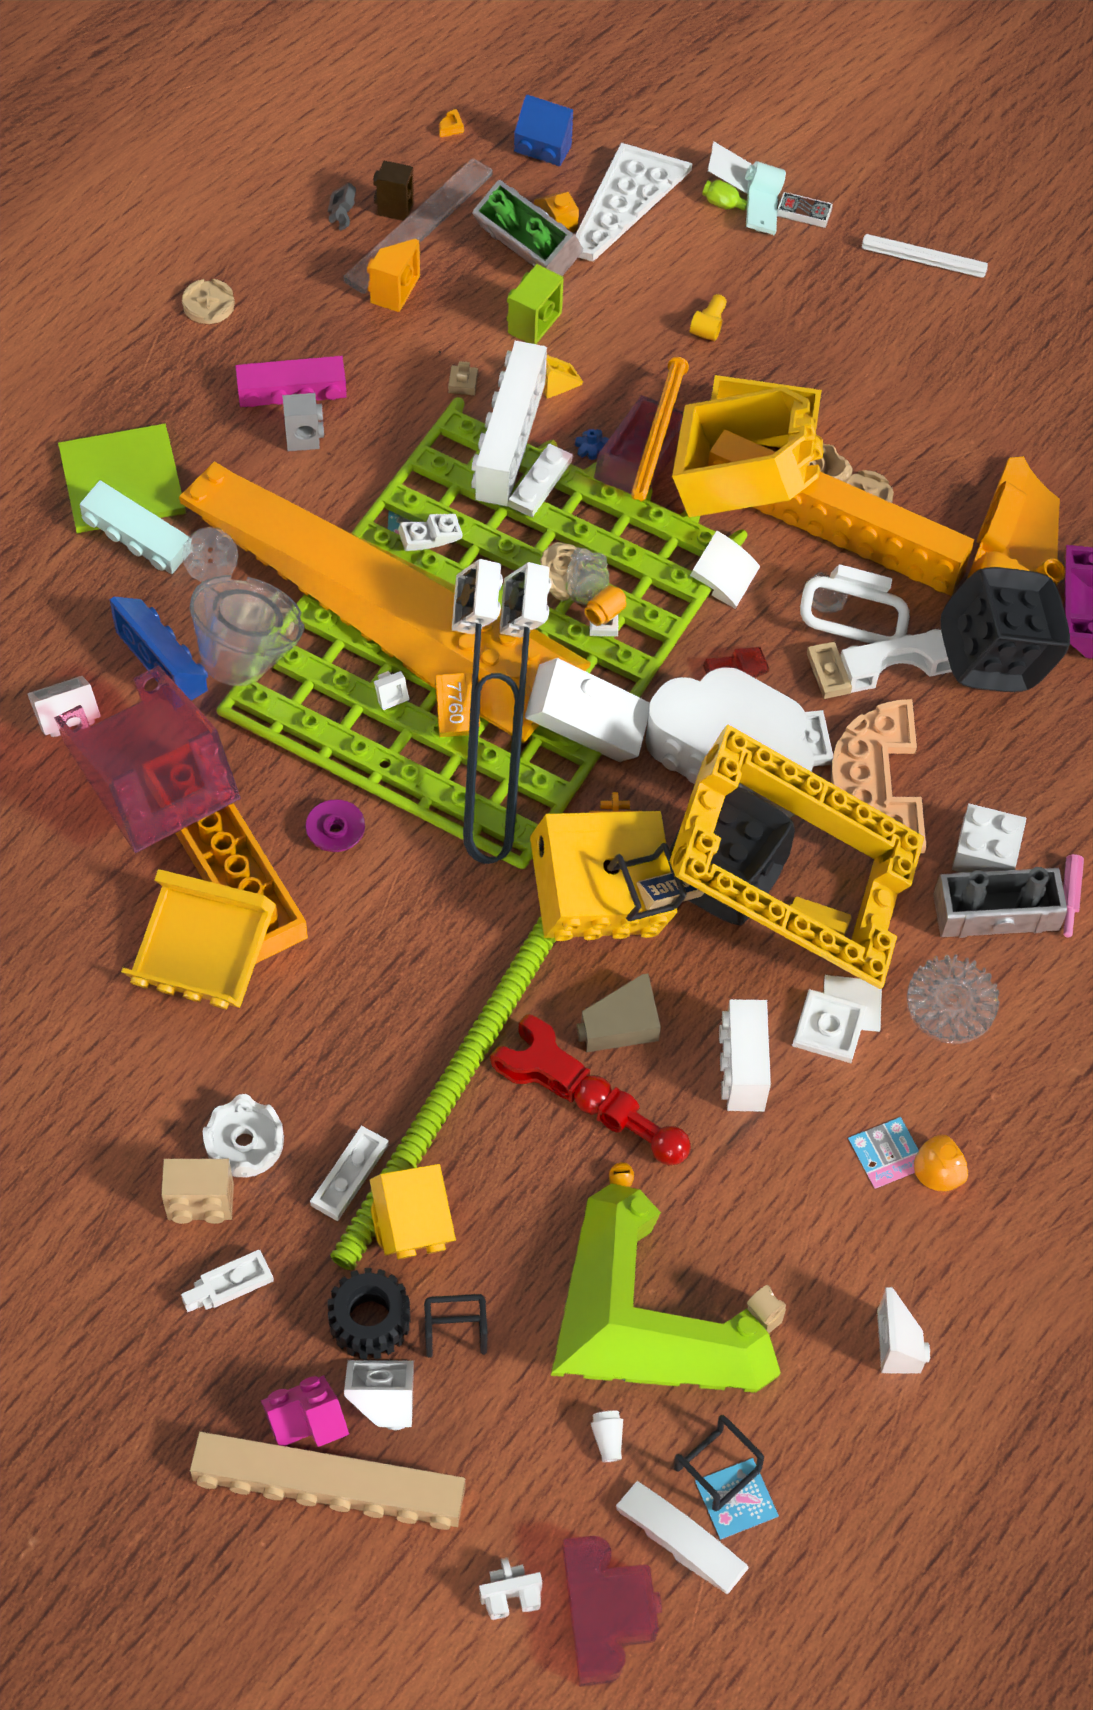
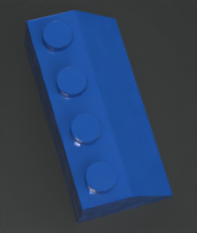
M124 597L109 599L116 633L179 708L208 691L207 671L201 663L196 664L193 661L186 645H180L176 641L173 630L168 625L164 626L160 622V617L153 607L148 608L142 599Z

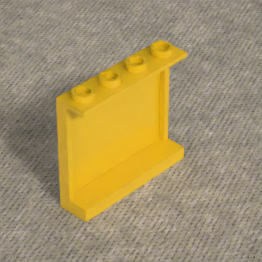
M158 869L154 881L159 883L162 888L132 970L122 968L121 972L131 978L130 983L142 988H148V985L151 984L157 986L156 990L168 995H174L175 991L184 993V998L200 1003L203 998L210 1000L209 1004L227 1010L229 1005L240 1008L276 904L265 895Z

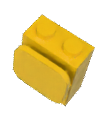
M440 1164L384 1173L369 1179L374 1200L371 1205V1214L376 1239L379 1246L384 1249L385 1256L396 1254L397 1260L416 1256V1250L425 1248L427 1254L446 1250L445 1244L456 1240Z

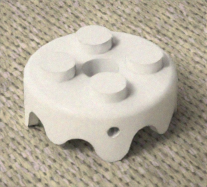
M239 1094L230 1103L216 1107L212 1112L207 1127L203 1128V1139L209 1159H229L232 1176L245 1178L265 1172L278 1160L283 1149V1126L277 1113L271 1105L259 1104L247 1094ZM241 1134H249L253 1137V1141L247 1146H240L235 1142Z

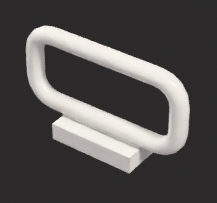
M840 564L831 572L830 578L818 576L810 579L805 584L800 604V615L809 627L870 644L879 640L888 641L906 635L910 618L907 603L902 598L887 593L891 589L892 578ZM821 587L895 607L898 611L895 634L891 637L816 618L811 612L814 591Z

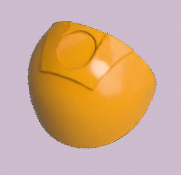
M940 1134L930 1138L921 1146L915 1156V1174L923 1185L932 1190L950 1191L961 1186L968 1179V1169L964 1155L956 1143L947 1135Z

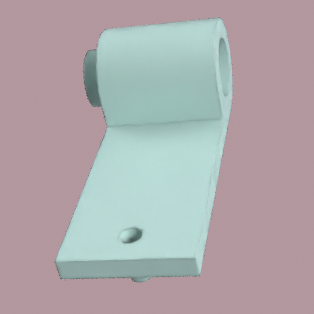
M758 161L753 165H749L745 179L748 180L746 227L755 229L757 232L761 231L775 235L778 195L783 187L786 176L784 169Z

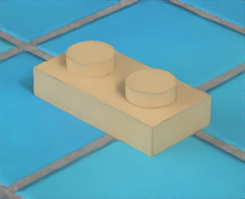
M830 642L808 647L807 656L823 699L851 694L852 685L836 643Z

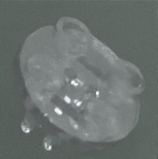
M206 527L198 529L188 537L183 546L182 558L184 567L191 577L200 582L215 583L229 578L233 574V570L237 566L238 551L236 543L229 534L218 528ZM209 547L213 549L211 552H208ZM208 559H213L212 563H209Z

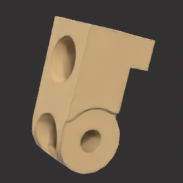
M769 1285L758 1290L747 1302L750 1313L768 1333L782 1323L786 1312V1304L774 1296Z

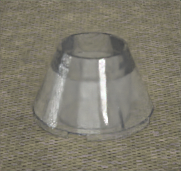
M223 575L207 579L195 588L190 600V613L201 664L210 676L225 684L246 686L258 681L297 645L304 631V624H302L300 618L301 611L296 603L278 588L255 578L247 577V581L232 580L231 575Z

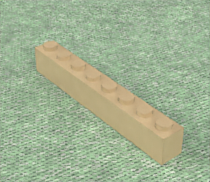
M199 1432L190 1468L192 1480L196 1481V1484L203 1488L215 1489L219 1485L230 1487V1491L237 1494L247 1495L250 1494V1491L263 1493L264 1497L271 1500H283V1497L296 1499L297 1503L305 1506H316L317 1503L328 1504L331 1509L336 1511L362 1510L363 1514L374 1518H382L383 1514L396 1516V1519L403 1523L415 1524L417 1520L430 1522L432 1527L443 1530L450 1529V1526L458 1527L465 1493L464 1477Z

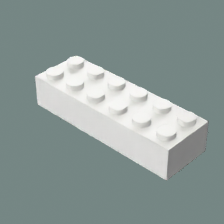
M515 340L512 351H507L505 358V367L507 368L506 371L500 372L498 381L500 390L499 392L495 391L492 398V408L494 409L492 413H487L485 421L487 431L486 434L481 433L478 445L480 453L479 455L475 454L472 461V471H476L472 479V488L476 489L475 500L508 507V500L513 491L546 383V346Z

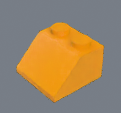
M411 239L381 248L375 258L369 260L367 266V273H369L370 278L368 291L370 292L372 304L400 312L420 277L419 240Z

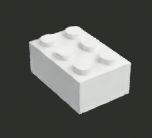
M730 999L728 1011H722V1025L719 1027V1042L723 1043V1053L720 1054V1071H724V1081L721 1082V1099L727 1100V1111L764 1112L771 1086L767 1000Z

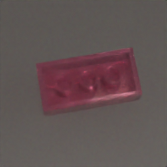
M643 395L640 396L599 452L594 479L629 494L632 493L659 405L658 401ZM675 408L672 410L648 492L677 451L684 412Z

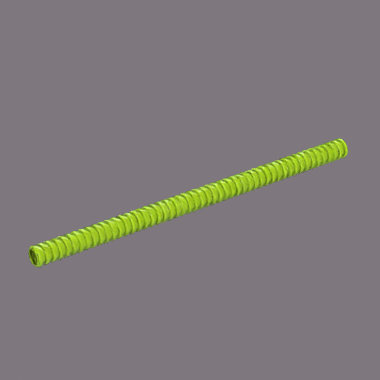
M541 917L537 920V924L534 925L533 931L529 933L528 938L525 939L524 945L521 946L519 953L514 958L515 960L511 962L510 968H507L506 975H503L501 982L496 986L497 990L493 991L492 997L488 999L487 1005L483 1007V1012L478 1015V1020H475L473 1023V1027L468 1032L469 1035L465 1036L464 1043H461L459 1050L455 1052V1058L450 1060V1066H447L444 1070L445 1073L440 1076V1081L435 1085L436 1089H432L431 1097H427L426 1104L422 1105L421 1112L416 1115V1120L411 1123V1128L406 1131V1136H403L401 1139L402 1144H398L396 1147L397 1152H393L392 1160H388L387 1168H384L381 1174L417 1168L416 1164H420L421 1156L426 1154V1148L431 1146V1140L436 1138V1132L441 1130V1124L445 1123L446 1116L450 1115L451 1109L456 1105L455 1101L460 1099V1093H463L466 1089L465 1085L469 1084L470 1078L474 1076L475 1070L479 1068V1062H482L485 1058L484 1055L488 1053L489 1047L493 1045L494 1039L498 1037V1032L502 1030L503 1024H506L507 1017L512 1014V1009H515L517 1002L522 997L521 995L525 993L526 987L531 983L530 980L534 978L535 972L539 970V965L547 957L548 950H551L553 943L556 942L555 938H544ZM372 1192L368 1193L366 1196L367 1200L362 1202V1209L357 1210V1217L352 1218V1225L347 1226V1233L342 1234L340 1238L342 1242H337L335 1246L337 1250H333L330 1254L332 1260L344 1269L355 1270L356 1262H359L362 1258L361 1253L366 1252V1245H370L372 1242L371 1237L376 1235L371 1214V1205L374 1201Z

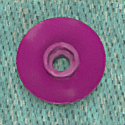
M328 800L318 804L310 811L306 820V833L310 841L316 847L329 852H341L352 848L361 840L365 831V820L362 812L354 804L345 800ZM333 829L341 830L339 832H331Z

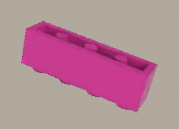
M343 356L236 365L240 407L283 404V395L315 393L316 400L347 398Z

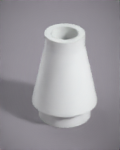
M604 1411L593 1414V1422L590 1424L601 1453L602 1462L621 1460L623 1419L620 1418L619 1411Z

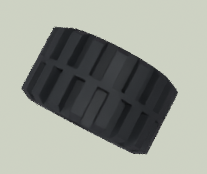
M364 1268L365 1273L359 1274L358 1270L352 1271L350 1279L344 1276L339 1280L340 1287H333L331 1291L332 1298L328 1299L327 1305L331 1335L333 1339L336 1338L337 1345L341 1350L346 1347L347 1354L353 1357L356 1352L360 1353V1359L367 1360L368 1355L374 1354V1359L381 1358V1352L386 1351L388 1355L393 1353L394 1345L396 1344L400 1347L404 1342V1335H408L410 1330L409 1323L411 1322L409 1296L406 1295L404 1285L402 1283L398 1285L397 1277L391 1274L387 1278L384 1270L378 1269L376 1274L372 1273V1268ZM365 1302L379 1303L389 1312L382 1322L373 1326L360 1325L353 1321L350 1315L358 1305Z

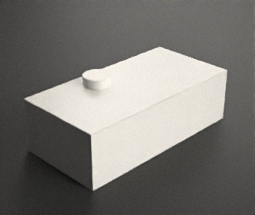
M556 658L539 664L524 718L592 750L598 751L611 759L622 762L639 756L648 721L650 702Z

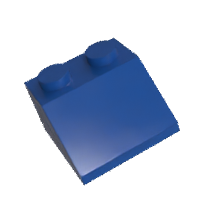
M526 95L514 132V152L561 166L572 147L573 109Z

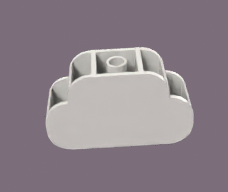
M726 667L718 668L706 674L701 681L686 677L669 680L659 688L650 701L646 731V746L649 753L667 769L684 775L693 784L696 782L702 761L724 727L728 724L812 772L814 756L811 748L804 741L807 717L803 708L793 699L741 670ZM739 783L738 787L770 803L789 818L795 815Z

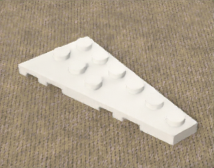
M621 143L576 233V237L583 247V252L579 258L592 262L597 259L692 171V163Z

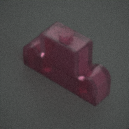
M599 1536L563 1539L562 1550L579 1687L614 1682L621 1676L624 1670L626 1655L622 1646L656 1641L659 1631L657 1613H662L660 1592H654L651 1569L648 1565L609 1569L612 1550L605 1539Z

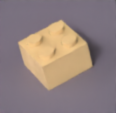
M164 1159L162 1199L168 1220L182 1224L189 1223L192 1220H205L208 1223L214 1224L222 1223L224 1220H232L234 1183L229 1159Z

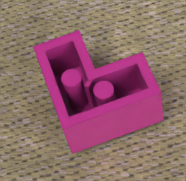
M324 1375L321 1377H308L296 1387L288 1390H276L269 1394L268 1398L261 1400L272 1434L279 1446L288 1445L311 1435L317 1447L349 1435L338 1398Z

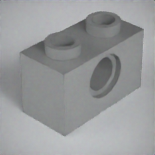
M315 393L283 395L287 451L320 449L319 438H324L323 421L319 420H323L322 404H316Z

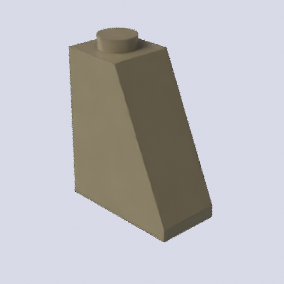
M648 973L640 975L582 1011L581 1023L576 1024L578 1040L579 1042L584 1041L586 1052L659 1041L661 1026Z

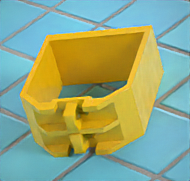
M786 387L685 405L672 477L688 517L790 501L818 479L820 472L819 464L809 466V462L823 458V439L816 435V419L806 414L809 413V399ZM724 429L750 441L789 434L788 443L773 455L708 466L710 449L714 446Z

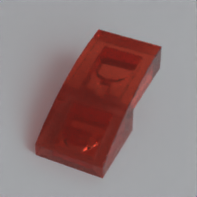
M760 647L735 649L732 656L706 659L703 664L706 674L715 669L726 667L741 670L756 678L768 673L770 670Z

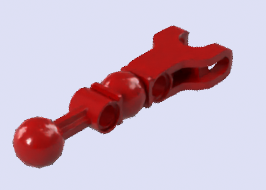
M531 1014L525 1015L519 1021L518 1026L520 1037L530 1047L523 1051H515L506 1046H499L490 1055L492 1067L515 1084L539 1083L559 1097L567 1099L570 1103L575 1100L576 1105L582 1112L590 1115L597 1114V1121L602 1122L609 1130L620 1133L624 1127L628 1128L651 1143L654 1157L662 1164L667 1166L679 1165L686 1160L691 1151L689 1137L683 1129L676 1126L660 1128L637 1113L640 1107L633 1096L619 1090L618 1087L612 1090L610 1083L603 1077L597 1075L590 1076V1069L557 1046L553 1028Z

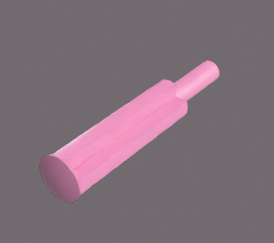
M1076 854L1068 855L1065 863L1063 890L1067 914L1065 916L1063 935L1067 938L1073 935L1074 913L1079 912L1084 858Z

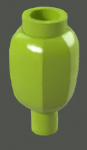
M721 180L707 181L702 195L706 196L709 203L723 209L737 207L745 211L747 201L740 198L739 192L735 187Z

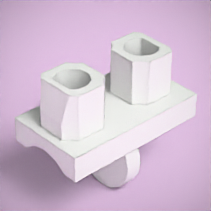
M508 1558L501 1559L502 1569L489 1572L491 1582L493 1583L479 1586L481 1605H486L491 1620L509 1616L506 1600L519 1596L522 1612L540 1609V1592L542 1591L540 1572L525 1575L524 1566L510 1567Z

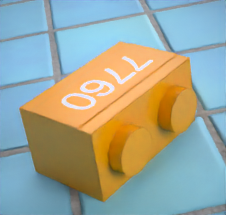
M471 673L435 675L439 737L469 735Z

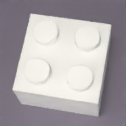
M968 804L952 870L972 873L976 870L983 872L1015 870L1027 818Z

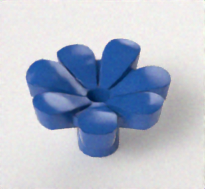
M599 429L584 431L582 437H577L575 440V446L579 447L577 452L579 457H584L588 453V458L595 460L597 459V453L602 457L608 454L606 447L610 445L609 438L603 437V433Z

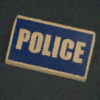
M673 873L641 880L636 883L647 911L671 905L680 896ZM682 881L687 893L683 901L698 898L704 894L699 889Z

